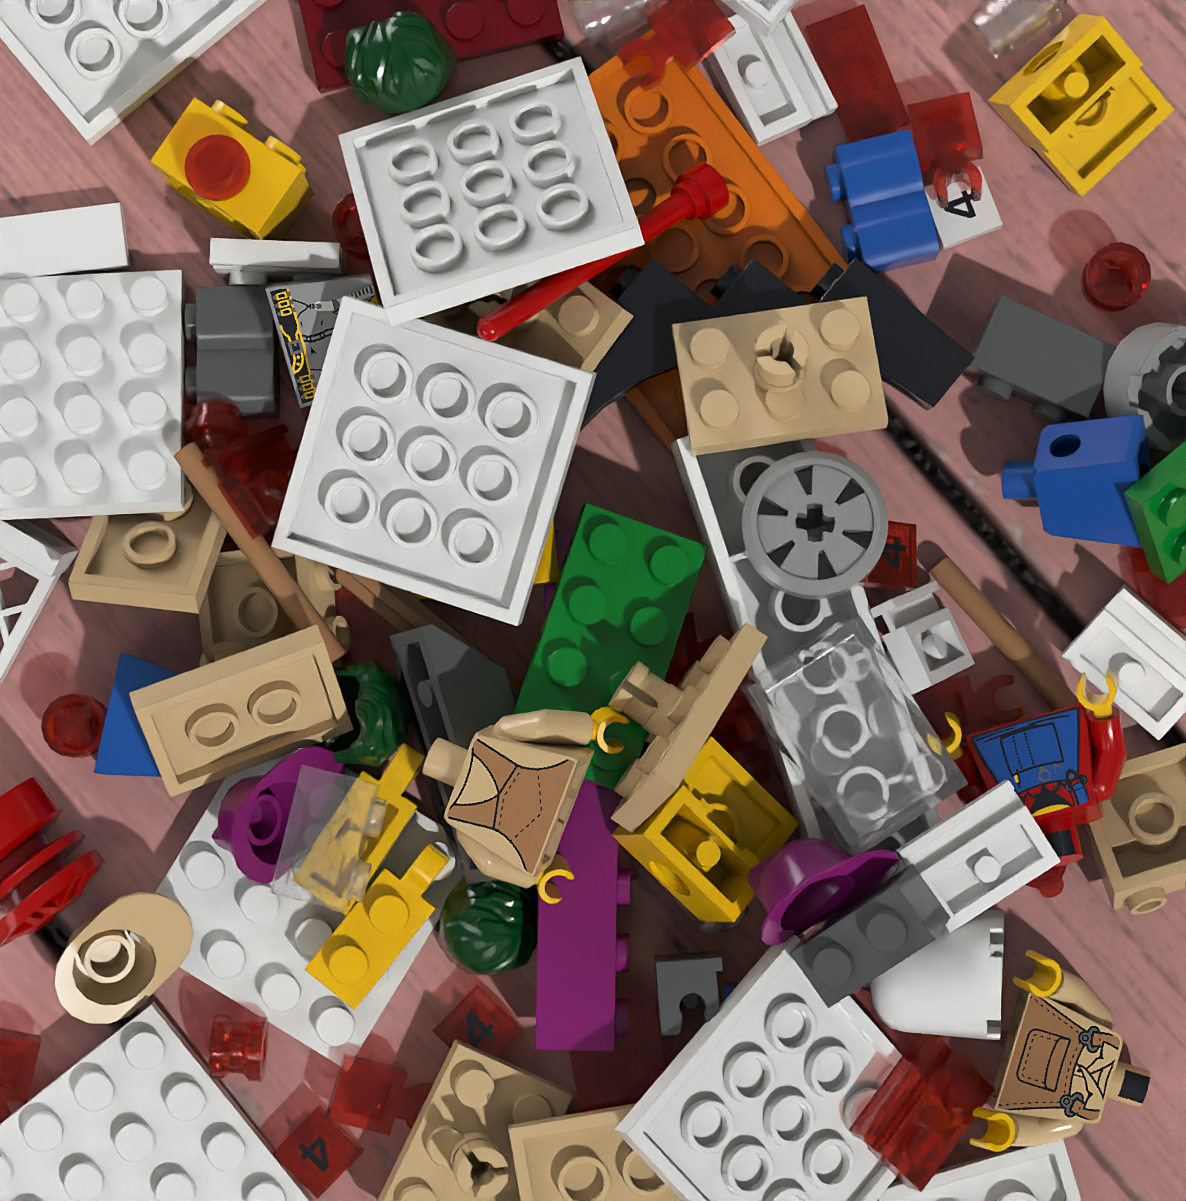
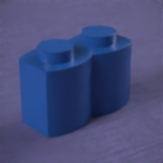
M902 130L835 146L832 155L833 164L824 166V174L831 202L842 201L847 215L848 225L839 227L840 241L847 264H850L856 258L874 274L936 260L940 252L930 205L924 190L921 169L910 130Z

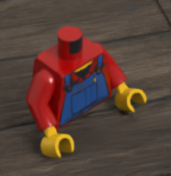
M1109 669L1106 672V683L1109 688L1106 694L1096 695L1087 688V677L1085 672H1083L1079 679L1076 693L1080 703L965 735L968 747L960 746L962 733L959 719L955 714L948 711L945 712L946 719L953 728V733L944 740L933 738L929 733L926 723L923 722L922 724L924 744L933 753L942 755L940 764L956 795L964 805H967L1004 780L1011 782L1019 799L1027 807L1061 861L1053 867L1068 865L1084 857L1076 826L1097 821L1103 817L1102 802L1107 801L1115 794L1127 757L1119 709L1111 706L1117 694L1119 680L1116 673Z

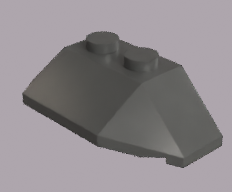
M433 624L390 636L392 650L395 656H397L395 663L396 677L399 687L407 696L411 711V720L407 722L416 750L426 757L438 737L468 750L476 732L490 725H495L503 716L513 715L519 696L515 688L510 684L506 670L502 666ZM424 774L440 825L444 828L452 851L462 861L460 863L461 871L467 884L498 880L486 876L479 871L458 841L456 828L448 824L444 819V813L454 787Z

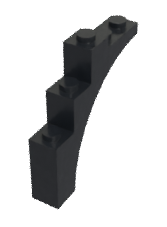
M653 258L650 259L643 269L633 262L616 281L609 293L617 299V304L634 317L628 323V328L621 336L619 335L593 371L597 375L579 433L605 407L643 382L677 369L672 324L809 305V303L755 258L750 261L744 270L735 263L728 268L710 291L718 299L713 307L709 306ZM856 258L845 270L834 263L810 292L820 300L818 303L867 296L881 381L887 383L926 411L934 408L975 359L972 354Z

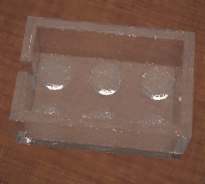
M860 615L844 617L800 646L799 648L806 658L814 659L807 665L803 664L798 655L788 654L739 686L844 850L853 856L864 853L968 784Z

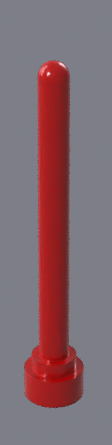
M702 162L679 175L676 179V186L671 189V197L637 218L644 243L649 242L684 218L690 221L694 219L706 220L725 208L729 203V191L720 173L711 165ZM639 247L544 277L483 316L477 323V334L481 339L488 342L499 339Z

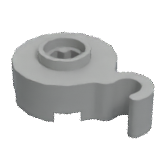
M1155 322L1137 327L1120 341L1108 362L1103 385L1105 411L1109 418L1144 415L1149 449L1171 453L1186 440V325Z

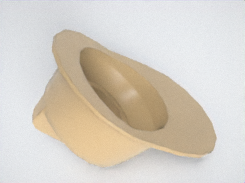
M138 892L119 897L103 908L96 916L86 919L74 929L66 943L65 950L56 964L54 987L61 1005L71 1016L90 1024H110L129 1017L180 967L189 954L194 934L189 915L177 901L160 893ZM132 932L136 935L141 943L129 936Z

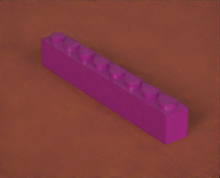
M555 530L559 574L574 530ZM556 583L544 584V619ZM585 780L582 782L555 853L566 859L574 879L570 880L565 876L557 875L551 877L546 882L559 888L563 898L558 903L549 904L542 900L538 893L535 1050L614 1051L615 1037H628V998H615L616 972H629V933H616L617 907H630V868H617L618 841L611 835L619 826L617 822L611 819L619 805L618 793Z

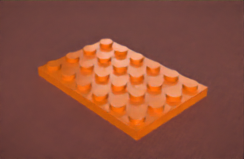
M663 21L588 75L637 218L671 197V189L676 186L677 177L698 163L703 162L714 167L724 179L729 191V203L725 208L706 220L694 219L690 221L684 218L645 243V245H642L588 280L591 284L616 302L617 299L609 291L620 276L633 262L643 269L650 259L653 258L709 306L713 307L718 299L710 291L733 263L744 270L750 261L755 258L809 304H816L820 301L810 293L811 290L834 263L843 270L848 267L847 263ZM626 326L625 329L622 331V333L620 334V336H621V335L624 333V331L628 328L627 326ZM678 368L647 380L625 394L674 460L670 443L688 436Z

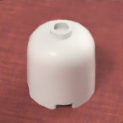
M985 910L951 933L943 928L936 940L861 987L870 988L873 1009L880 1021L891 1029L903 1032L1000 1040L1004 910Z

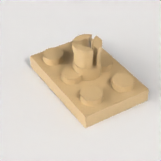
M543 278L423 317L426 320L479 336L476 326L483 316ZM587 281L495 341L593 372L634 316Z
M867 296L672 324V337L691 456L887 428L888 415Z
M201 450L235 499L238 500L247 474L245 455ZM185 472L184 511L93 516L68 580L72 599L199 614L227 531Z
M747 622L729 641L719 635L701 661L696 660L691 665L677 687L673 684H668L656 676L640 661L636 662L615 691L608 705L619 713L623 712L642 725L641 727L649 732L645 741L650 745L640 760L636 758L630 764L615 787L614 791L623 798L611 816L612 820L633 833L678 788L768 636Z
M318 625L251 649H247L245 645L237 641L216 643L209 647L214 658L203 653L199 661V668L129 693L134 711L170 797L287 755L299 748L308 747L354 730Z
M455 1039L377 1201H520L508 1125L564 1116L573 1098V1094L564 1087Z
M636 1103L508 1125L520 1201L681 1200L614 1130Z

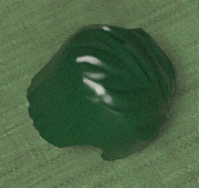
M399 11L394 12L393 17H389L384 21L374 20L370 25L359 26L350 30L346 36L345 73L347 80L351 84L353 94L357 95L363 103H368L387 113H408L428 105L443 93V90L452 80V74L455 73L457 54L454 47L429 18L417 12Z
M371 659L368 662L333 669L335 676H342L337 681L354 729L325 740L326 749L334 752L332 755L336 763L379 767L398 751V748L408 737L407 721L411 720V711L407 696L399 687L396 677L381 667L380 663L376 660Z
M463 875L462 879L446 897L435 930L438 933L437 941L439 946L445 950L449 961L456 964V967L472 975L502 974L527 965L538 943L537 926L535 925V916L538 913L535 899L536 886L533 884L529 888H523L501 880L467 884Z

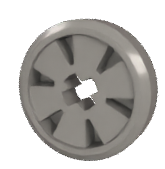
M820 451L793 454L767 468L755 481L748 493L741 523L745 551L759 575L776 589L791 596L805 599L830 598L856 587L876 566L885 547L888 534L886 504L881 491L870 475L847 458ZM808 509L821 510L822 520L833 522V532L823 531L822 541L820 542L808 541L807 530L796 528V519H806Z

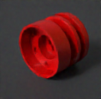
M32 777L18 784L0 796V911L4 909L8 913L0 920V948L16 938L35 933L60 915L83 894V890L90 879L105 864V860L96 849L85 853L70 864L67 862L66 858L85 839L80 830L68 832L52 842L45 835L56 822L63 809L37 777Z

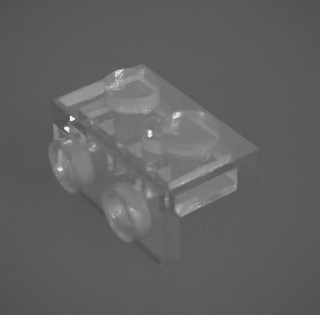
M302 765L270 893L329 907L330 910L341 913L349 911L351 900L362 902L372 865L361 861L367 836L379 837L388 800L377 797L380 784Z

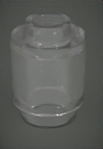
M568 0V3L580 30L592 46L602 40L610 44L661 17L662 13L658 3L664 0Z
M983 0L978 4L979 12L969 18V24L989 54L994 59L999 60L1007 53H1010L1012 56L1017 55L1062 22L1064 16L1060 7L1067 0Z

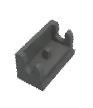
M717 950L654 955L659 1024L662 1036L680 1034L683 1015L680 1012L679 1004L683 997L685 1006L689 1009L697 1006V994L702 997L700 1006L707 1023L718 1014L719 999L716 971H723L722 957Z

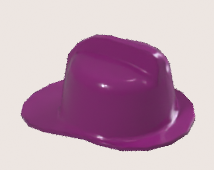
M319 746L299 748L280 760L265 775L243 778L228 789L221 801L218 813V827L214 830L211 837L217 846L229 851L233 855L237 868L247 879L262 884L277 881L290 871L297 861L315 845L347 796L348 778L344 764L335 762L332 755L333 751Z
M816 838L797 839L781 846L753 867L747 875L749 885L766 915V919L761 927V940L767 945H779L786 942L793 935H800L818 921L842 910L891 878L899 868V856L892 850L879 849L864 852L850 858L830 841Z

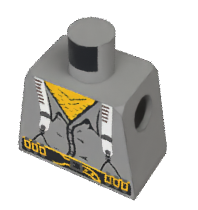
M369 273L275 282L266 285L265 290L300 408L312 405L343 296H352L383 306L381 299L377 300Z

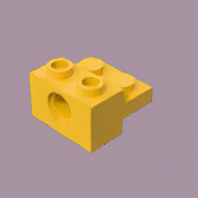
M1081 13L988 100L1027 147L1035 149L1069 190L1079 197H1083L1175 110L1140 69L1143 65L1142 61L1105 17Z
M709 736L678 788L633 833L619 825L611 835L700 921L735 922L755 896L747 876L750 870L779 849L800 823L712 736Z

